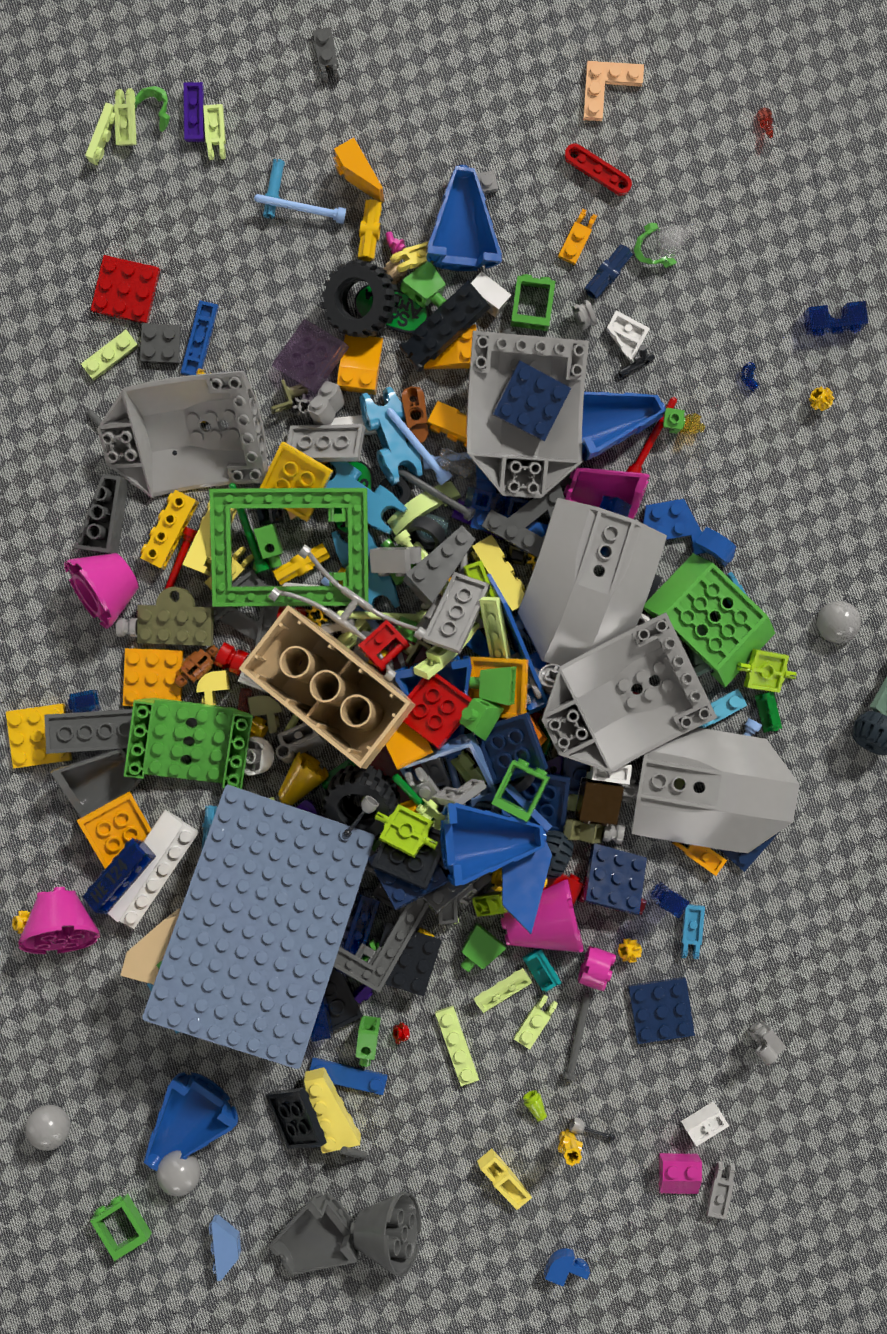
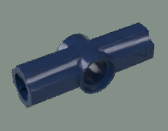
M620 244L609 259H606L600 265L595 276L584 288L588 296L597 300L607 286L616 280L621 273V269L633 256L628 247Z

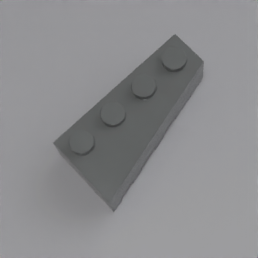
M102 474L93 496L94 501L91 508L89 507L87 511L88 516L84 526H81L77 542L75 541L73 548L95 553L118 554L129 485L127 479L121 476Z
M463 525L405 574L403 582L428 609L432 606L476 540Z

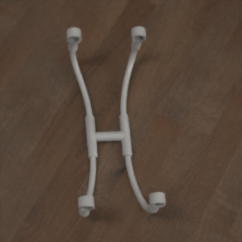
M307 545L302 547L298 555L304 559L308 556L320 572L342 594L351 600L341 616L315 601L294 593L278 590L277 588H274L268 596L274 602L281 595L310 604L323 611L330 619L362 640L367 637L347 621L357 605L384 620H388L390 623L415 631L413 636L418 640H421L426 633V630L421 626L419 628L377 611L363 598L349 590L346 586L343 587L323 568L310 552L311 548ZM379 653L377 657L381 660L383 655ZM387 664V671L383 678L391 682L396 672Z

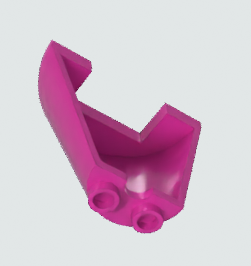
M577 467L571 472L569 477L572 479L571 486H566L563 495L566 496V500L599 507L634 519L649 482L647 480H649L650 475Z
M563 880L543 890L532 934L509 912L504 913V917L501 918L502 928L507 929V934H505L507 946L584 952L568 880Z

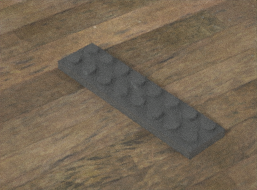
M133 709L44 715L46 754L127 748ZM188 718L186 724L189 727H194L197 721L194 718ZM187 736L183 739L184 744H193L194 739Z

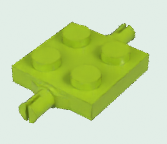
M752 649L749 663L739 662L737 664L738 671H746L744 686L747 688L780 693L785 678L795 680V676H797L796 672L787 671L789 656L786 654Z
M400 804L397 805L395 811L389 817L379 811L377 812L375 819L385 824L379 840L415 858L419 849L424 844L434 850L438 845V841L428 837L429 831L434 824L430 819Z

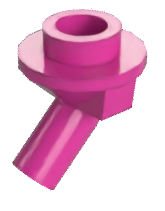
M392 232L385 234L392 254L406 248L403 239H394Z

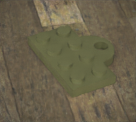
M169 587L159 594L156 605H137V643L213 646L214 607L195 606L194 598L188 590L182 587ZM174 591H177L180 595L177 602L173 601L171 597Z

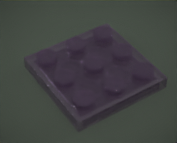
M304 319L272 366L316 394L349 346Z

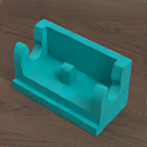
M536 948L522 957L542 991L546 992L561 984L560 978L542 949Z

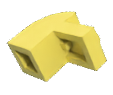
M229 671L209 672L199 680L196 692H204L202 704L216 705L215 691L230 690Z

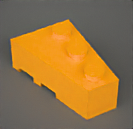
M437 401L427 421V425L430 426L429 429L438 434L442 432L451 441L457 442L458 440L464 443L463 446L467 448V415L459 412L454 407Z

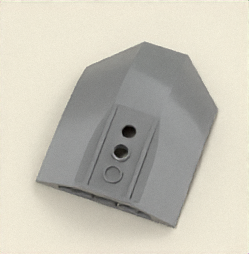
M473 331L467 404V454L501 495L542 498L583 462L582 419L589 341ZM518 361L530 365L571 388L545 441H541L492 415Z
M244 371L189 375L125 387L97 428L107 465L151 498L174 493L175 490L180 492L229 485L230 483H262L268 471L266 436L259 404ZM220 420L227 421L229 427H223L220 423ZM207 421L211 429L204 430L201 427V422ZM174 450L177 451L175 456L172 454Z
M561 498L556 499L536 564L517 612L543 662L562 666L583 653L637 626L656 574L667 535L637 520L599 507ZM602 547H607L610 550L608 557L601 555L600 550ZM597 565L602 566L604 569V574L601 577H597L593 572L594 567Z
M665 612L560 666L542 717V722L560 756L612 773L662 744L716 719L717 716ZM652 675L659 676L660 681L657 685L649 684V678ZM636 683L642 685V692L640 694L632 693V685Z
M697 727L644 754L632 834L714 849L749 853L793 823L799 782L767 739ZM678 778L683 779L686 783L682 790L674 787V781ZM696 782L704 783V792L696 793L693 789Z

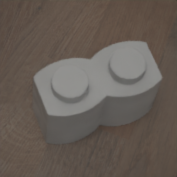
M326 381L320 387L318 396L310 402L307 411L316 425H330L335 418V413L343 407L345 397L339 385Z

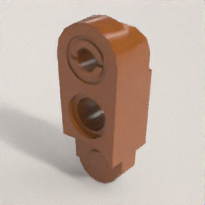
M411 386L402 392L406 424L420 443L423 444L429 436L425 396L420 387ZM415 396L417 400L412 402L410 397ZM417 412L420 413L421 418L413 420L411 415Z

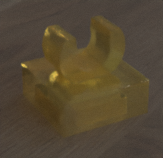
M696 413L685 415L684 428L680 433L684 435L703 433L706 425L699 423L700 415Z

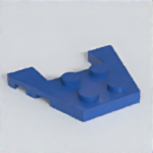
M684 499L645 506L643 524L667 535L666 540L690 536L693 553L696 555L706 553L696 544L702 531Z

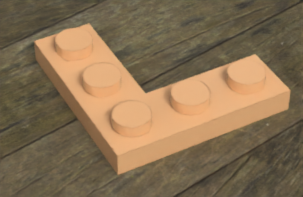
M587 61L583 120L602 121L605 84L642 87L644 64Z

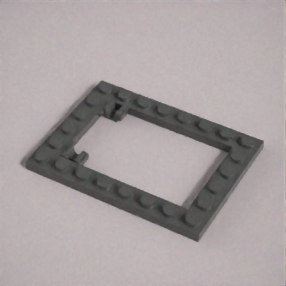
M371 849L369 857L376 854L377 852ZM367 861L365 869L375 874L369 861ZM419 898L400 908V916L383 946H379L376 951L361 943L355 955L339 947L333 967L380 993L429 904L425 899ZM363 953L369 956L367 962L361 959Z

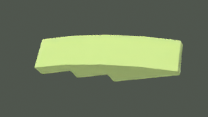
M474 622L464 646L480 627L479 623ZM434 646L426 651L427 659L413 667L414 674L429 679L443 669L458 653Z

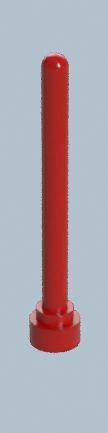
M675 397L670 398L665 408L674 409L677 399ZM664 416L658 420L636 462L628 466L626 472L642 473L641 467L663 428Z
M186 526L184 527L182 532L184 540L165 589L174 587L191 541L193 542L198 531Z

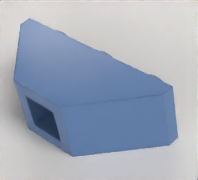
M214 1215L212 1222L209 1223V1234L213 1235L211 1254L215 1255L213 1273L217 1275V1281H221L237 1262L241 1254L240 1232L220 1215Z

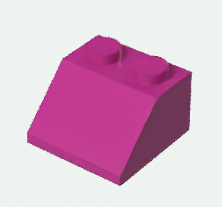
M659 1153V1193L698 1194L702 1183V1161L699 1155Z

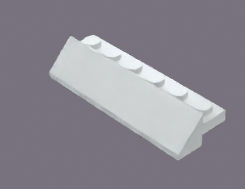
M164 810L126 866L128 869H124L122 876L116 881L100 907L115 921H120L135 929L199 831L183 822L181 818Z

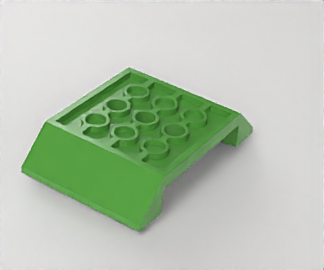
M694 553L649 598L643 608L652 618L666 612L676 634L714 670L711 675L723 687H726L740 672L737 670V664L739 662L747 664L750 661L752 649L760 650L775 634L769 617L713 562ZM723 599H728L731 602L729 609L723 606ZM711 612H715L718 615L717 622L711 621ZM698 626L705 628L706 633L704 636L698 634Z
M161 698L134 700L124 777L144 779V774L222 783V788H225L226 785H231L242 789L253 715L231 707ZM194 718L197 724L194 727H189L186 724V720ZM190 736L194 739V743L186 745L183 739ZM189 755L192 761L185 764L181 761V757Z

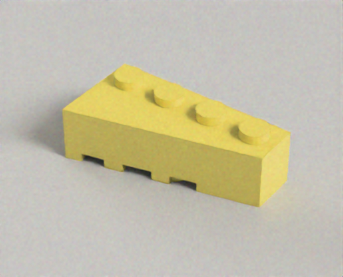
M209 501L207 505L208 511L200 522V528L182 565L211 576ZM231 508V525L237 513L236 508Z
M490 535L473 545V551L470 553L475 562L482 560L486 574L492 575L512 613L520 607L525 594L524 585L518 577L514 576L513 567L508 561L506 562L504 553L494 537Z
M323 1067L306 1071L304 1078L305 1088L327 1141L321 1147L322 1154L341 1150L343 1146L354 1147L360 1145L361 1133L346 1110L344 1102L339 1097L326 1069Z

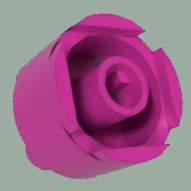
M589 945L584 955L585 960L580 967L578 983L604 991L607 982L611 979L612 971L610 967L613 966L616 955Z

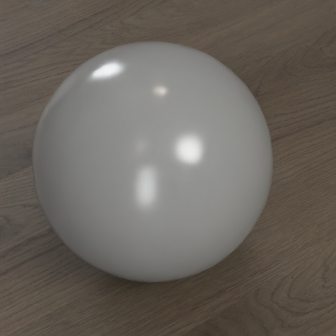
M833 601L826 604L818 613L817 629L820 635L831 643H846L858 634L861 627V617L858 610L850 603Z
M44 1105L37 1108L30 1114L25 1125V1134L28 1142L34 1148L42 1151L58 1148L65 1142L70 1133L69 1116L62 1108L56 1105Z
M176 1150L162 1158L158 1165L156 1178L158 1185L166 1194L183 1196L190 1193L197 1186L201 1169L198 1160L193 1154L184 1160L180 1159L181 1151Z

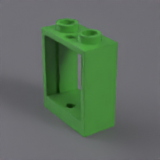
M528 274L517 276L510 326L548 331L555 281L549 277L533 278V276ZM521 285L549 289L545 318L517 314Z
M519 758L518 761L512 760L491 804L528 822L550 777L546 776L548 772L538 767L534 770L528 767L530 763ZM516 767L542 780L528 811L502 798Z
M128 1193L123 1197L118 1195L110 1201L111 1204L107 1207L102 1205L96 1209L94 1216L90 1220L114 1261L148 1241L152 1233ZM122 1207L137 1233L117 1245L102 1219Z

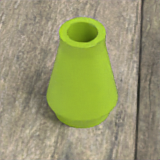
M536 1090L526 1093L523 1097L524 1105L537 1121L544 1120L547 1114L541 1094L537 1093Z

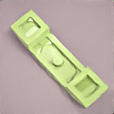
M451 481L445 482L442 486L437 485L434 487L453 500L461 497ZM423 492L404 505L408 509L405 514L396 511L387 523L397 536L405 529L408 531L416 517L425 516L442 504L445 507L447 504L429 493Z

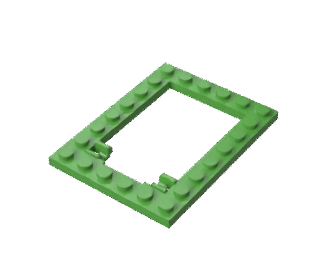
M367 488L209 489L212 607L312 606L300 600L281 595L274 602L268 597L274 588L303 596L322 606H348L351 602L330 581L329 586H232L231 508H328V522H345V527H348L349 566H346V572H329V574L335 580H343V587L346 586L369 603ZM334 508H342V514H334Z

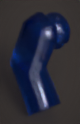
M748 362L742 368L741 380L753 392L759 384L753 378L756 366L753 362Z

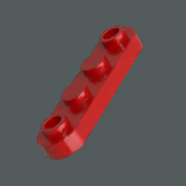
M573 143L567 146L564 157L568 164L619 196L629 193L632 187V181L629 176L579 144ZM571 154H576L577 157L572 158ZM623 184L625 188L620 189L618 185Z

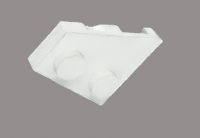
M616 311L606 330L627 359L632 362L650 328Z

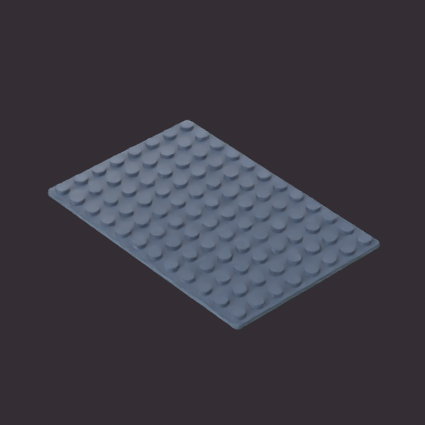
M226 785L144 1010L143 1020L299 1069L373 846L374 834L354 828L351 831V836L345 837L344 831L349 829L350 826L231 785Z

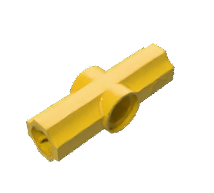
M370 199L365 201L363 221L361 220L360 245L358 251V259L370 262L375 259L376 245L380 237L382 202Z
M323 543L312 548L310 551L320 564L331 558ZM296 555L286 564L273 570V573L279 584L283 585L297 576L300 577L314 569L315 564L308 556L304 559L300 555Z
M569 1129L561 1131L558 1152L563 1154L568 1165L579 1164L582 1158L581 1150L583 1143L578 1141L575 1134L569 1132Z

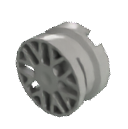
M584 300L583 304L572 306L574 318L581 331L586 330L591 324L592 326L597 325L595 312L588 300Z
M548 664L539 672L541 686L544 692L549 695L560 668L558 664Z

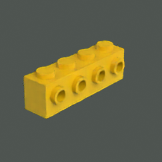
M177 490L168 496V505L165 510L160 512L158 516L159 522L150 531L149 537L151 538L148 544H144L140 552L142 554L141 559L163 570L166 569L183 535L184 527L188 526L199 504L197 500Z

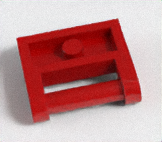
M385 620L358 647L374 663L376 668L382 672L386 669V665L402 650L409 648L410 644L388 620ZM396 639L399 644L380 660L377 655Z

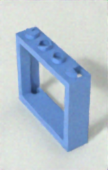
M472 732L447 740L440 750L435 746H430L433 753L400 769L404 778L405 773L411 772L418 781L419 778L412 766L469 747L488 783L486 785L487 788L482 790L479 796L471 798L472 807L478 801H493L500 787L499 784L494 785L483 753Z

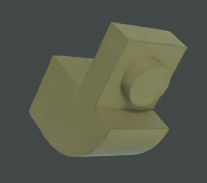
M267 695L247 697L249 713L253 716L266 715L268 733L277 732V727H280L278 716H275L274 713L282 712L278 702Z
M569 818L566 820L563 832L568 838L567 840L602 843L604 826L598 822L585 824L580 822L578 818Z

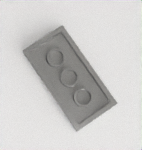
M363 424L290 426L287 444L318 462L360 461L365 427Z
M454 572L423 636V641L460 654L480 612L479 599L487 596L491 588L490 584Z

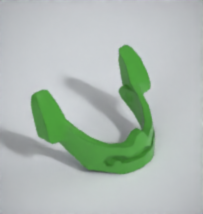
M156 86L142 88L135 97V111L137 106L149 97H155L159 102L163 101V106L158 116L160 117L159 130L164 132L170 116L166 114L168 102L166 91Z
M649 223L644 226L645 232L637 238L634 247L636 258L646 264L662 263L665 268L676 264L677 262L674 258H667V256L654 261L651 258L644 257L641 251V244L648 235L658 230L657 223Z

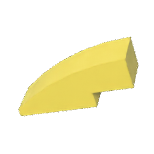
M490 1149L477 1160L481 1171L493 1182L494 1187L516 1210L532 1198L523 1184L493 1149Z

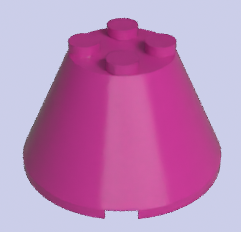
M55 887L53 891L37 893L36 901L18 942L19 949L33 954H46V950H57V953L76 951L95 944L97 937L100 938V932L77 896L76 891L65 890V887Z

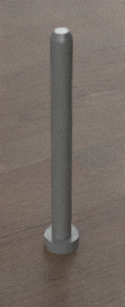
M398 468L399 476L460 512L467 521L473 518L476 511L474 508L463 506L406 470Z

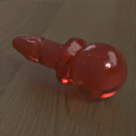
M764 107L758 111L757 120L760 122V126L765 129L766 135L772 139V112L769 108Z

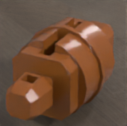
M215 645L205 649L206 652L200 649L198 652L194 651L190 656L186 657L181 663L182 667L179 669L182 675H179L174 682L179 688L185 686L188 683L187 680L191 683L199 682L212 669L211 665L214 661L211 657L214 658L219 651ZM204 657L206 660L199 665L198 662ZM194 667L196 670L189 675L187 672Z

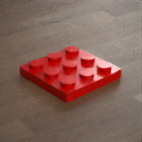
M103 255L91 311L138 323H148L161 269L156 266Z
M436 673L429 679L422 678L408 695L416 706L403 723L440 750L460 725L459 721L462 717V711L468 707L472 699Z

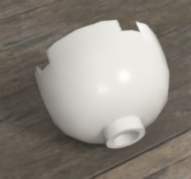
M250 737L244 773L247 775H259L266 772L272 766L274 750L269 741L264 738Z

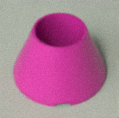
M117 553L69 559L64 562L65 572L69 571L72 577L69 579V582L84 607L93 618L98 617L102 621L99 623L102 627H111L139 588L131 568Z

